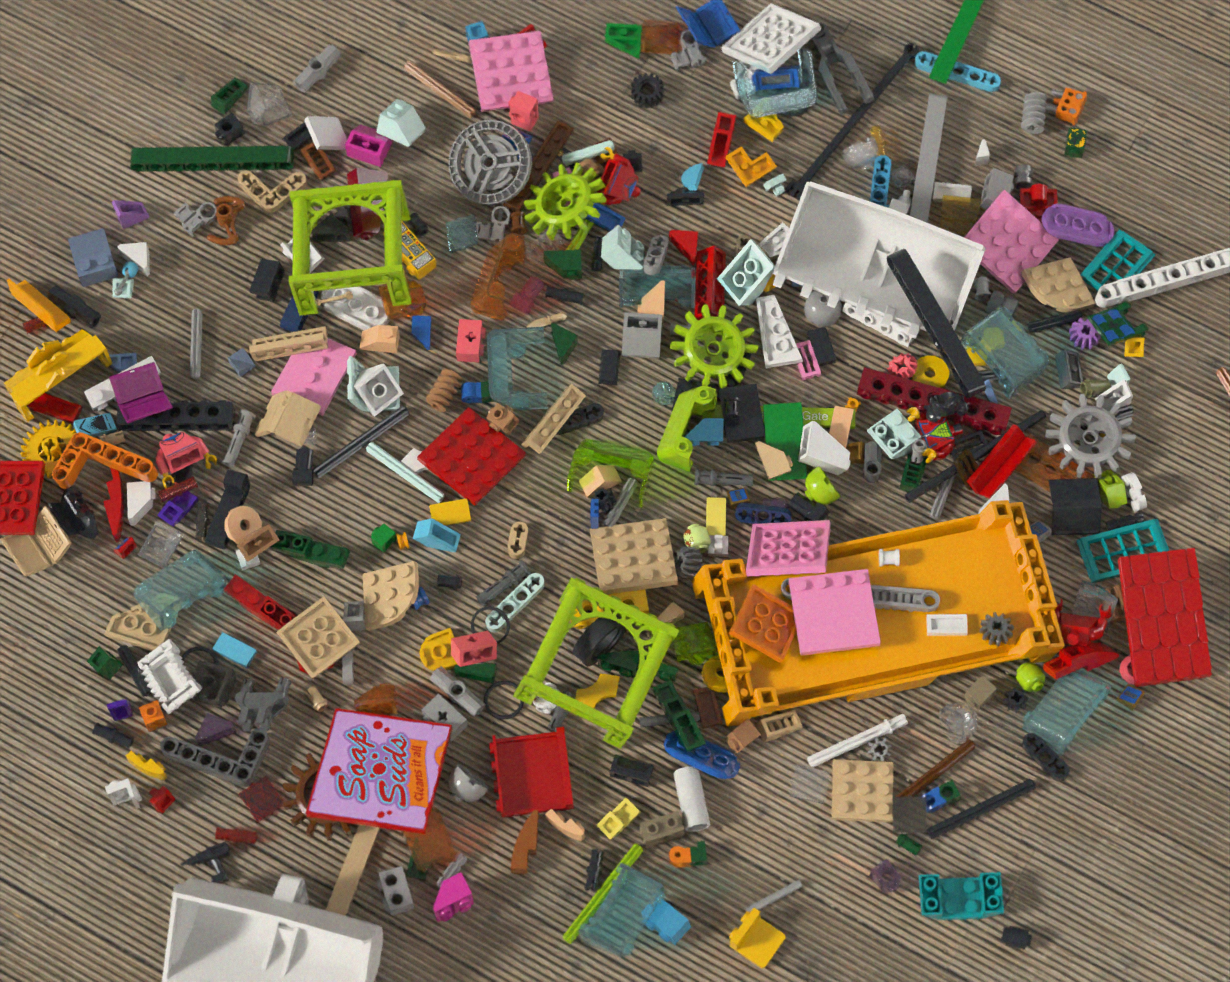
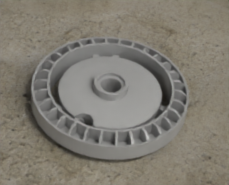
M496 120L476 122L464 129L454 141L449 154V173L455 187L466 198L484 205L501 204L518 195L526 185L532 168L531 151L524 136L511 125ZM488 131L503 132L514 141L518 151H515L511 143L500 136L486 135L481 137L480 134ZM467 145L469 147L464 156V171L471 182L470 186L466 183L461 170V159ZM493 158V165L488 167L487 161ZM519 166L516 177L508 187L498 193L484 194L486 190H497L506 186L514 177L511 174L512 168ZM475 187L480 188L479 192L474 191Z

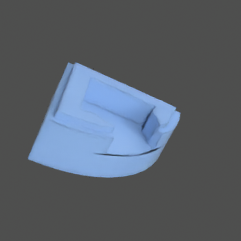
M990 380L984 381L988 400L998 403Z

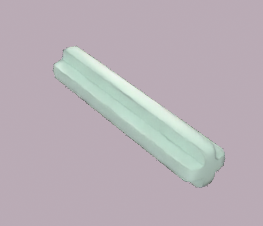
M612 140L564 154L562 161L565 165L573 164L601 155V153H608V151L604 150L605 147H610L614 151L615 146Z

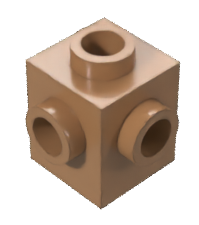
M499 403L489 410L486 417L492 429L494 428L496 432L501 430L508 436L520 420L513 413L514 410L506 404L502 406Z

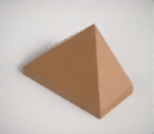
M267 524L248 534L237 544V547L248 562L278 542L279 538L270 524Z

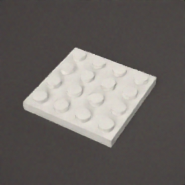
M769 4L743 27L740 32L725 43L721 49L723 53L772 74L806 42L814 37L821 30V27L817 22L776 5Z

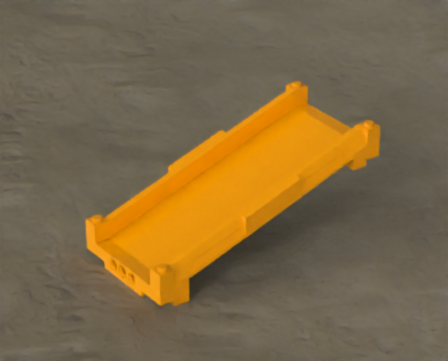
M1009 500L991 501L977 515L829 545L826 572L747 576V563L744 564L743 559L724 560L721 564L703 565L691 581L695 598H705L730 698L722 708L727 727L741 725L747 719L750 720L751 717L846 696L848 703L927 686L938 676L1025 658H1029L1031 663L1047 662L1059 650L1065 647L1054 611L1057 603L1037 535L1031 532L1023 502L1009 503ZM879 549L883 551L899 549V566L895 564L879 566ZM868 569L870 585L932 590L938 593L940 597L939 607L933 612H909L908 610L901 611L899 609L894 611L893 609L886 610L874 607L881 642L880 646L801 655L796 631L784 660L779 663L729 634L747 593L753 584L793 606L792 600L786 599L781 593L782 582L787 578ZM787 585L785 589L790 593V587ZM932 597L924 599L926 605L932 606L935 604V600ZM996 612L1000 617L1004 613V619H1011L1010 624L1014 626V629L1011 631L1013 636L1008 638V643L1004 644L1001 642L1000 646H997L996 642H993L992 645H989V639H982L984 634L979 632L982 627L980 624L982 620H986L987 614L993 617V613ZM927 614H967V636H927Z

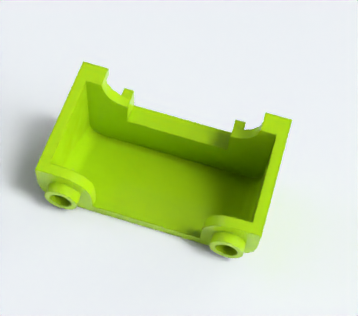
M700 386L682 392L678 396L657 449V456L661 462L688 472L691 471L694 464L690 458L693 445L689 439L684 438L692 415L702 418L703 413L706 411L714 412L717 405L716 389Z

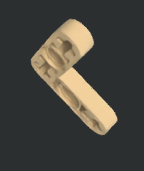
M242 171L238 175L240 187L267 213L276 212L290 201V192L286 196H281L279 194L281 190H304L307 186L306 176L302 172L293 173L271 191L250 171ZM243 179H250V183L252 185L250 186V184L247 181H243ZM296 179L299 180V181L301 180L302 183H299V182H296V183H295V180H296ZM260 188L263 190V193L255 195L253 193L254 190ZM267 202H270V203L273 202L274 205H272V206H271L270 204L267 205Z

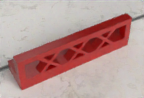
M716 246L697 251L695 318L697 320L703 319L701 309L705 303L710 310L711 317H718V312L722 305H724L725 288L717 278L725 270L726 252ZM708 254V258L703 264V256ZM707 270V276L702 280V275ZM707 287V292L702 297V291Z

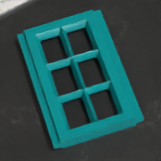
M1119 229L1080 275L1085 283L1098 291L1111 275L1120 280L1140 274L1156 254ZM1125 241L1132 247L1124 256H1121L1115 250ZM1134 249L1143 254L1135 264L1126 259ZM1111 254L1120 259L1112 270L1103 265ZM1125 262L1132 268L1122 278L1115 271ZM1100 267L1108 272L1101 283L1092 278Z

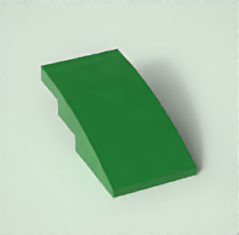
M802 402L764 404L765 443L783 451L786 456L789 455L793 466L790 467L791 472L770 480L768 479V481L806 479V464L798 462L803 432Z

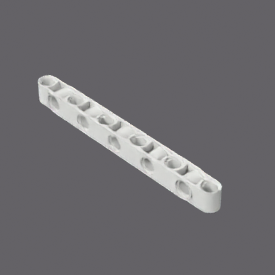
M1230 248L1103 285L1095 296V303L1099 307L1106 308L1125 301H1134L1230 273ZM1136 284L1142 285L1143 288H1139ZM1101 294H1105L1109 298H1104Z

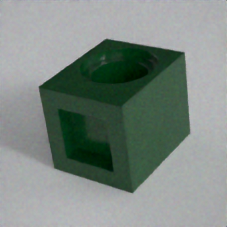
M100 646L87 660L99 674L110 680L123 666L112 653Z

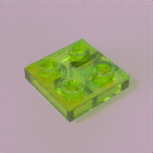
M708 622L676 628L679 632L672 644L677 661L688 659L691 665H700L706 660L707 655L716 654V647Z

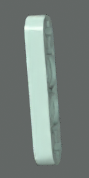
M532 573L497 606L502 611L506 605L513 606V612L506 614L509 621L543 590L545 585L543 576L539 573ZM532 580H539V586L535 584L530 592L529 588L532 586ZM519 592H525L528 595L525 600H519L516 596ZM494 610L485 620L486 628L494 633L499 632L507 625L505 619L499 618L498 612ZM498 619V625L494 624L491 626V620L496 621Z

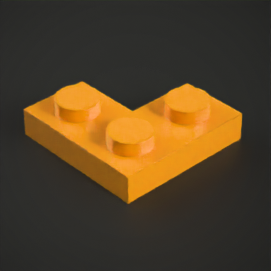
M742 146L725 157L745 187L750 186L777 168L767 152L751 161Z

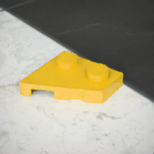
M764 98L744 117L743 122L773 142L783 132L784 126L777 118L776 112L771 110L768 105V99Z

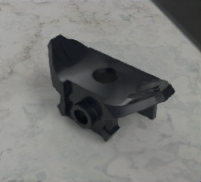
M71 486L65 489L61 497V503L47 504L67 535H82L86 538L94 539L99 534L94 511L89 509L81 496L83 493Z

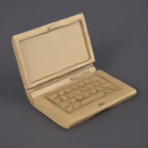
M283 391L272 395L266 408L267 412L255 430V436L260 437L275 433L276 436L302 447L321 406L290 391Z
M47 506L42 509L37 517L35 535H8L0 539L25 577L58 563L72 544Z

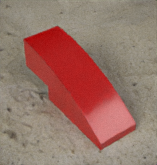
M718 112L707 165L725 168L727 163L725 157L730 151L737 119L736 115Z

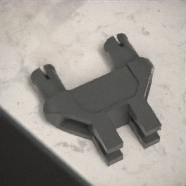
M247 678L243 679L240 692L236 693L234 699L241 708L238 724L243 725L242 730L244 732L252 730L255 719L256 724L261 725V731H269L273 718L280 714L288 705V690L291 685L289 678H279L275 692L252 693L256 682L251 678H248V680Z

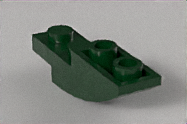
M277 529L275 534L279 541L270 546L271 549L287 556L325 568L332 566L344 569L350 554L348 548L313 541L311 537Z
M632 650L609 652L598 656V666L605 671H617L624 677H635L639 667L640 654L639 651ZM661 663L656 676L666 682L670 680L675 682L678 668Z

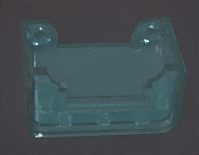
M1079 669L1058 678L1033 712L1029 710L1023 718L1025 723L1022 728L1028 733L1037 734L1053 751L1062 756L1067 750V746L1074 740L1076 734L1096 708L1098 709L1100 704L1106 700L1112 686Z
M621 862L616 869L619 875L616 880L612 881V889L594 918L590 917L588 920L590 924L583 923L578 932L583 942L624 958L632 953L634 942L658 903L661 904L666 893L664 892L663 884Z

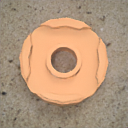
M239 506L232 509L225 519V531L228 537L237 542V544L248 534L262 527L259 514L248 506ZM241 520L246 523L245 531L240 527Z

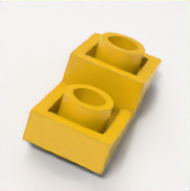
M132 750L126 755L128 762L144 774L160 780L167 778L164 772L166 768L159 761L155 763L151 758L146 761L140 753L136 755Z

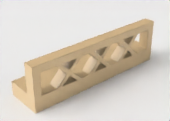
M324 326L253 339V345L249 346L250 354L254 361L257 362L328 349L327 328Z
M571 383L557 398L521 446L524 448L530 446L540 454L586 395Z

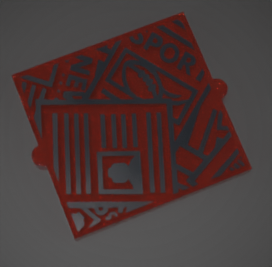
M267 776L256 783H251L250 787L238 794L257 823L269 815L272 816L273 812L283 806L282 802H284Z

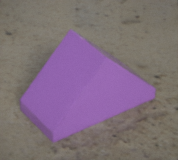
M112 201L116 216L123 229L149 218L142 202Z

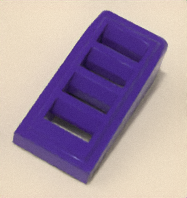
M127 699L107 704V708L114 721L134 716L131 703Z

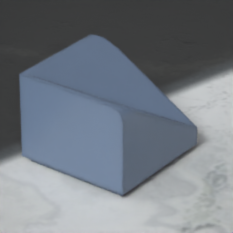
M244 348L228 357L229 364L240 377L256 367Z

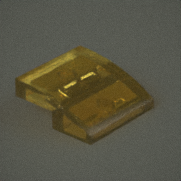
M943 195L939 228L954 234L966 235L978 221L980 199Z

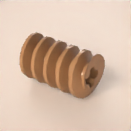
M442 370L441 375L437 378V382L433 385L434 388H431L430 394L426 397L429 405L445 413L446 409L443 405H450L446 399L453 400L454 397L450 393H457L454 387L460 388L461 385L458 381H464L463 378L453 370Z

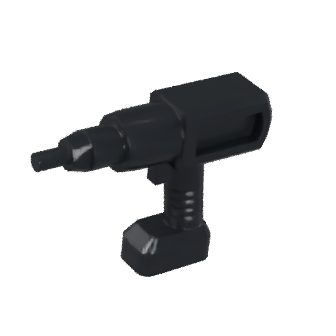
M226 842L208 847L206 850L198 852L195 856L180 863L181 867L208 862L209 866H214L217 872L216 875L211 877V882L218 884L227 882L229 878L220 859L230 856V848Z

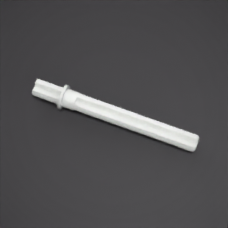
M904 714L890 720L885 719L883 723L809 756L807 758L808 763L811 767H815L870 742L875 737L878 738L888 733L893 734L894 730L907 725L908 721Z

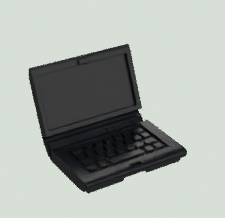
M1097 478L1048 480L1053 503L1051 535L1100 533L1101 498Z

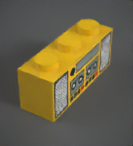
M402 222V262L407 266L406 269L410 275H415L420 280L436 268V260Z

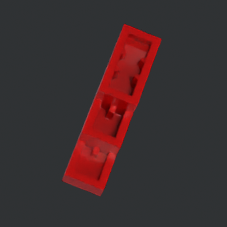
M110 467L113 480L106 482L111 499L103 502L113 537L117 543L120 542L124 520V492L120 471Z

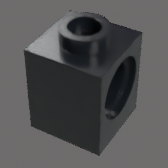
M230 113L214 124L215 136L220 142L223 140L227 146L245 134L242 123L233 113Z

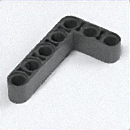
M260 728L253 730L238 761L174 737L164 738L160 743V748L165 758L235 785L248 787L253 783L269 748L270 739L266 731H261ZM258 737L265 738L261 743L255 742ZM168 746H175L174 750L166 751ZM193 752L192 757L184 758L186 753ZM254 754L257 756L253 761L247 760L250 755ZM205 759L212 760L209 765L202 764ZM223 766H230L227 772H221ZM244 772L249 773L247 778H239L240 774Z

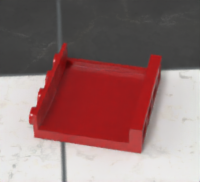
M564 727L556 728V732L499 739L492 735L493 742H489L490 754L495 756V761H491L492 773L497 774V780H494L493 783L495 793L499 792V799L496 800L497 812L501 811L502 818L530 815L534 810H538V813H546L551 809L554 812L574 809Z

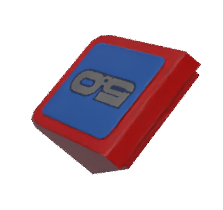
M127 537L114 549V552L122 559H125L137 545L132 537Z

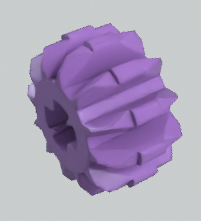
M1080 318L1078 323L1074 322L1072 324L1069 335H1071L1070 342H1075L1074 347L1080 345L1081 350L1085 347L1090 350L1092 346L1098 345V340L1101 339V336L1088 319L1083 321Z

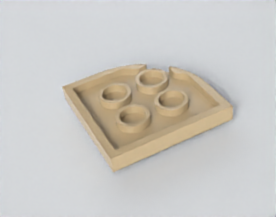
M1071 257L1024 269L1021 273L1032 294L1042 304H1048L1057 308L1056 311L1071 312L1094 307L1096 304Z
M411 561L362 574L365 629L371 631L387 627L406 616L405 612L411 604L414 605L418 595V563Z

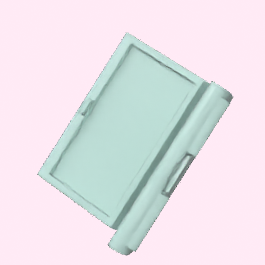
M349 356L347 360V374L349 375L348 399L361 411L370 412L353 387L360 372L368 368H365L354 357ZM399 366L387 367L399 385ZM400 397L382 411H394L400 408Z

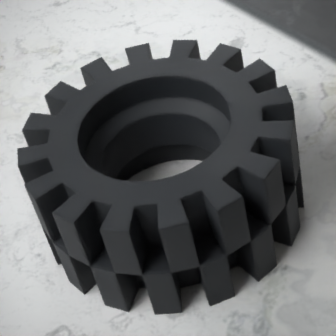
M644 73L643 77L639 74L638 78L635 77L634 82L631 84L632 100H634L635 104L639 102V107L645 105V108H648V105L653 108L654 103L659 105V101L662 102L664 84L662 79H659V76L653 77L654 73H650V76ZM649 86L654 88L655 91L652 94L646 95L641 93L640 90L643 87Z

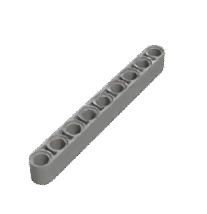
M930 93L910 210L911 217L928 223L948 97Z

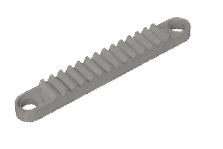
M789 578L782 582L781 593L786 599L792 600L791 593H788L785 589L789 585ZM870 585L874 607L877 609L933 612L939 607L940 597L938 593L932 590ZM932 597L935 600V604L932 606L926 605L924 599Z

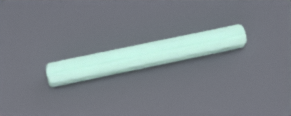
M374 442L367 446L368 453L434 501L440 503L444 499L443 492Z

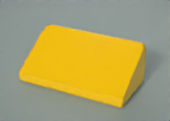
M467 499L429 506L431 519L433 518L445 526L471 521Z

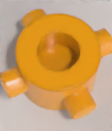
M852 397L848 398L849 400L845 408L856 409L857 412L861 402Z

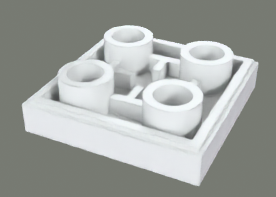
M306 117L305 123L317 150H346L347 137L338 117Z

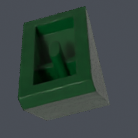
M553 323L551 324V333L560 364L563 365L578 344V337L571 331Z

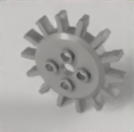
M1080 394L1079 408L1073 409L1067 400L1062 402V408L1068 414L1065 418L1053 412L1050 415V421L1061 427L1060 430L1046 429L1045 438L1059 439V444L1049 447L1048 453L1049 455H1054L1063 451L1066 457L1060 463L1062 470L1071 461L1079 464L1076 471L1078 478L1082 477L1086 466L1093 467L1095 477L1100 479L1102 475L1101 465L1105 463L1116 473L1120 466L1114 460L1115 455H1119L1127 460L1131 457L1132 452L1122 448L1120 444L1135 442L1136 435L1122 434L1121 430L1132 424V418H1125L1121 421L1115 418V415L1119 413L1121 408L1119 403L1114 405L1110 411L1103 409L1104 395H1100L1097 398L1096 406H1088L1085 394ZM1085 425L1087 430H1082L1080 427ZM1099 433L1105 434V437H1100ZM1091 434L1095 437V441L1087 442L1084 437ZM1078 442L1080 446L1077 447L1074 445V443ZM1096 449L1098 453H1093L1092 450Z

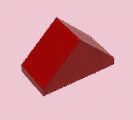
M670 230L669 241L692 265L696 264L698 231Z

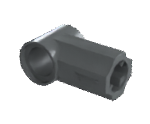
M874 441L865 443L863 477L869 483H875L880 479L882 469V448ZM869 469H874V470H876L877 472H876V473H870L868 470H869Z

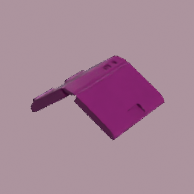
M155 362L109 377L118 406L127 424L173 408L163 390Z

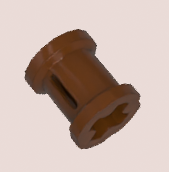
M516 211L510 214L513 226L511 228L512 234L519 236L528 232L527 227H525V212Z

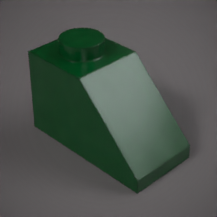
M581 250L544 251V263L563 279L576 280L582 278Z

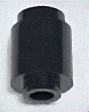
M1010 925L1009 927L1004 926L1001 943H1005V946L1025 950L1026 946L1030 947L1032 934H1028V929Z

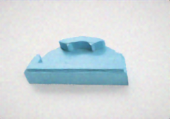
M703 163L696 164L683 173L681 176L683 186L688 187L689 190H697L704 170Z

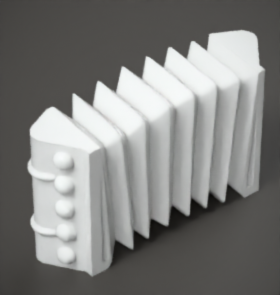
M170 639L160 644L137 662L139 668L144 671L142 674L146 676L144 680L148 682L147 687L152 689L150 692L155 694L154 698L159 700L158 702L162 704V707L168 714L178 709L182 703L184 704L187 700L193 698L202 689L201 685L195 682L196 680L189 675V671L185 670L186 667L182 665L184 661L179 656L180 650Z

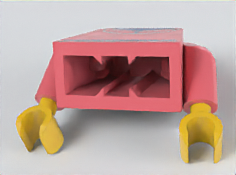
M179 432L175 435L166 434L163 440L159 442L160 449L157 451L156 464L160 475H163L162 482L165 489H167V481H171L173 487L175 485L174 478L168 474L169 472L172 474L204 459V457L207 469H211L209 461H212L215 466L217 464L216 456L209 454V449L199 437Z

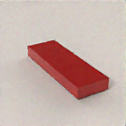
M46 393L27 405L30 410L71 424L78 419L83 409L81 405Z

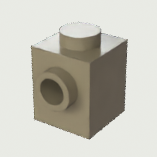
M982 675L966 690L965 701L970 707H975L979 711L995 695L997 688Z

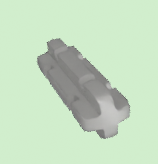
M458 853L455 856V861L450 863L444 871L443 877H440L437 881L439 887H441L442 881L458 874L461 865L463 866L467 861L465 855Z

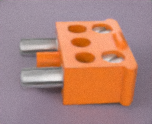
M1067 87L1064 92L1053 89L1051 94L1061 99L1054 98L1053 104L1058 106L1047 103L1046 110L1055 112V118L1076 125L1086 103L1087 92H1080Z

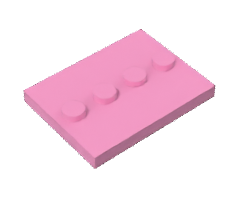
M328 339V349L291 355L271 393L272 395L283 391L296 393L319 404L321 409L318 414L323 416L347 372L349 356L355 358L357 352L350 347Z

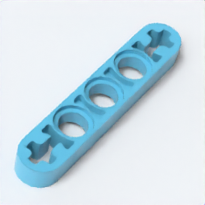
M924 51L919 52L915 57V66L922 71L931 73L938 55ZM956 62L949 77L951 80L989 92L997 91L1001 83V79L997 74L960 62ZM958 68L961 69L963 73L960 75H956L953 73V70ZM977 74L980 79L972 80L970 75ZM991 80L995 81L993 85L990 84Z

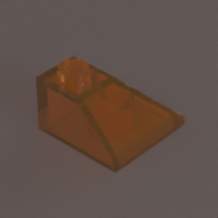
M644 19L641 52L659 54L677 52L680 22Z
M415 280L407 281L412 298V304L393 306L387 284L378 286L387 320L424 314L427 304L422 286Z
M382 683L379 686H374L354 700L356 711L380 715L397 714L395 685Z

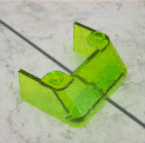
M593 439L581 441L574 452L568 473V492H572L579 465L586 466L592 461L629 468L634 477L643 479L639 492V507L643 508L654 465L653 455L648 451Z

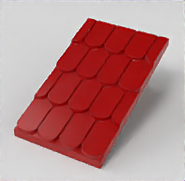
M1195 548L1119 557L1118 565L1134 686L1142 687L1210 677L1212 675V667Z

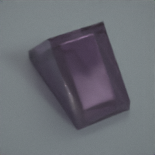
M207 712L195 739L198 746L201 747L237 732L232 722Z

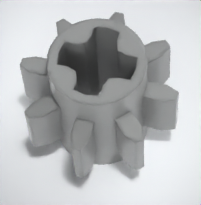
M875 737L874 744L868 743L871 746V750L867 751V753L874 755L872 757L873 761L879 757L882 762L884 761V755H891L887 750L892 746L885 744L886 738L879 741ZM877 744L884 747L881 755L879 752L874 751V748H877Z

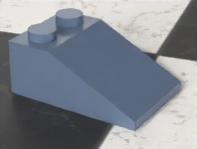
M104 228L68 238L82 287L119 277Z

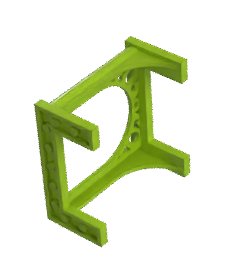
M401 180L290 191V200L293 206V261L289 285L299 315L318 314V305L313 291L387 284L393 306L412 304L410 290L402 265V221L410 220V211ZM375 200H382V202L377 205L372 204V202ZM346 205L367 207L380 216L384 223L385 266L310 274V235L312 229L319 224L318 219L334 208ZM322 206V209L316 211L314 210V207Z
M571 577L559 599L561 604L527 675L523 676L513 697L529 705L532 704L536 696L608 730L603 741L621 749L634 730L632 725L669 646L677 637L679 630L669 622L664 623L658 620L653 614H645L639 611L640 609L635 605H627L620 598L606 595L602 589L598 587L592 588L586 585L585 581ZM584 600L592 604L593 611L591 613L584 611L582 607ZM597 606H599L601 609H605V611L599 612L597 610ZM575 609H577L578 612L581 614L580 617H575V616H574V614L577 613V611H575ZM589 618H607L620 623L633 635L638 645L640 654L638 671L616 719L543 684L568 631L577 623ZM634 623L635 626H640V628L636 630L632 627V624ZM646 630L653 633L649 640H642L639 637L640 633ZM643 646H652L648 647V652L645 651L643 648Z

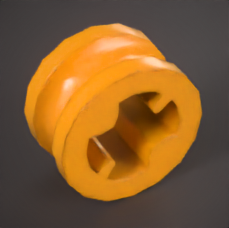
M403 532L402 535L396 534L400 551L404 547L409 549L406 532Z

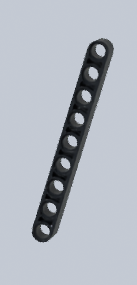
M901 249L888 255L886 259L892 273L964 396L969 399L984 392L986 385L908 251Z

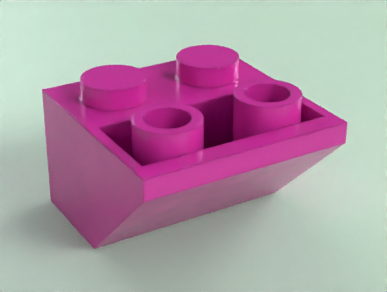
M360 124L350 133L345 144L348 157L381 167L393 140L376 133L377 129Z
M461 872L442 881L433 907L437 922L441 920L446 922L453 918L454 914L458 912L464 913L474 905L472 893Z

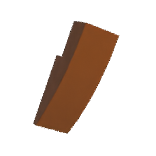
M538 810L532 812L518 835L512 854L511 874H528V856L537 855Z

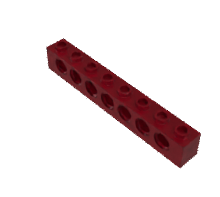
M864 367L857 395L863 399L877 400L881 404L895 405L903 410L915 407L919 412L927 413L924 406L930 405L931 396L953 391ZM875 386H880V387H882L883 389L877 390V389H875L874 387H875ZM893 391H899L901 394L896 395ZM911 396H917L919 399L914 400ZM964 397L965 402L968 404V411L974 412V415L966 413V415L960 416L955 413L944 416L955 424L960 423L961 425L971 426L975 430H986L991 434L1001 435L1006 431L1012 407L975 397L969 399ZM990 416L993 420H987L985 417Z

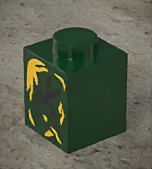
M1069 127L1065 143V156L1071 158L1083 157L1087 130Z

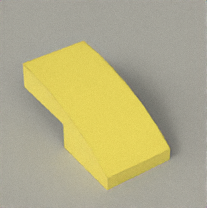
M707 497L706 528L711 536H725L726 498Z
M625 798L596 826L611 840L625 829L641 812Z

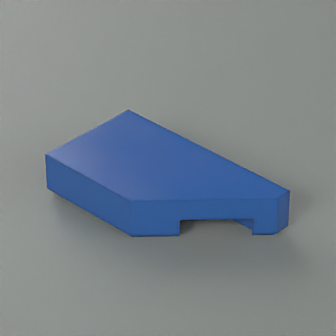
M412 316V336L424 345L427 350H430L431 316Z

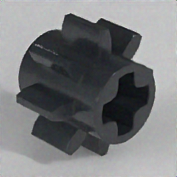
M602 488L594 492L595 498H591V500L599 499V510L605 513L613 509V503L617 501L612 490L607 491Z
M1014 687L1011 693L1006 691L1005 696L1007 698L1003 700V704H1007V711L1011 709L1017 714L1020 708L1025 710L1026 705L1024 703L1029 698L1024 697V690L1019 691Z

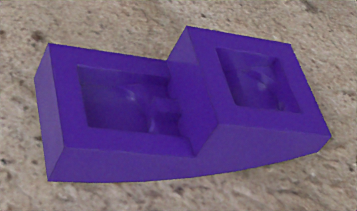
M182 487L172 501L169 500L157 516L174 527L194 507L199 499Z

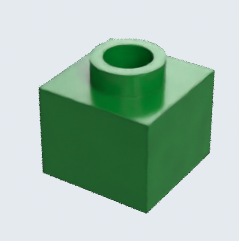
M384 523L380 527H376L371 534L372 544L383 553L397 540L396 533Z

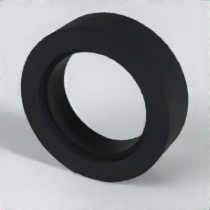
M598 618L578 639L574 646L573 654L585 666H592L598 662L599 655L609 653L625 633L626 628L614 620Z

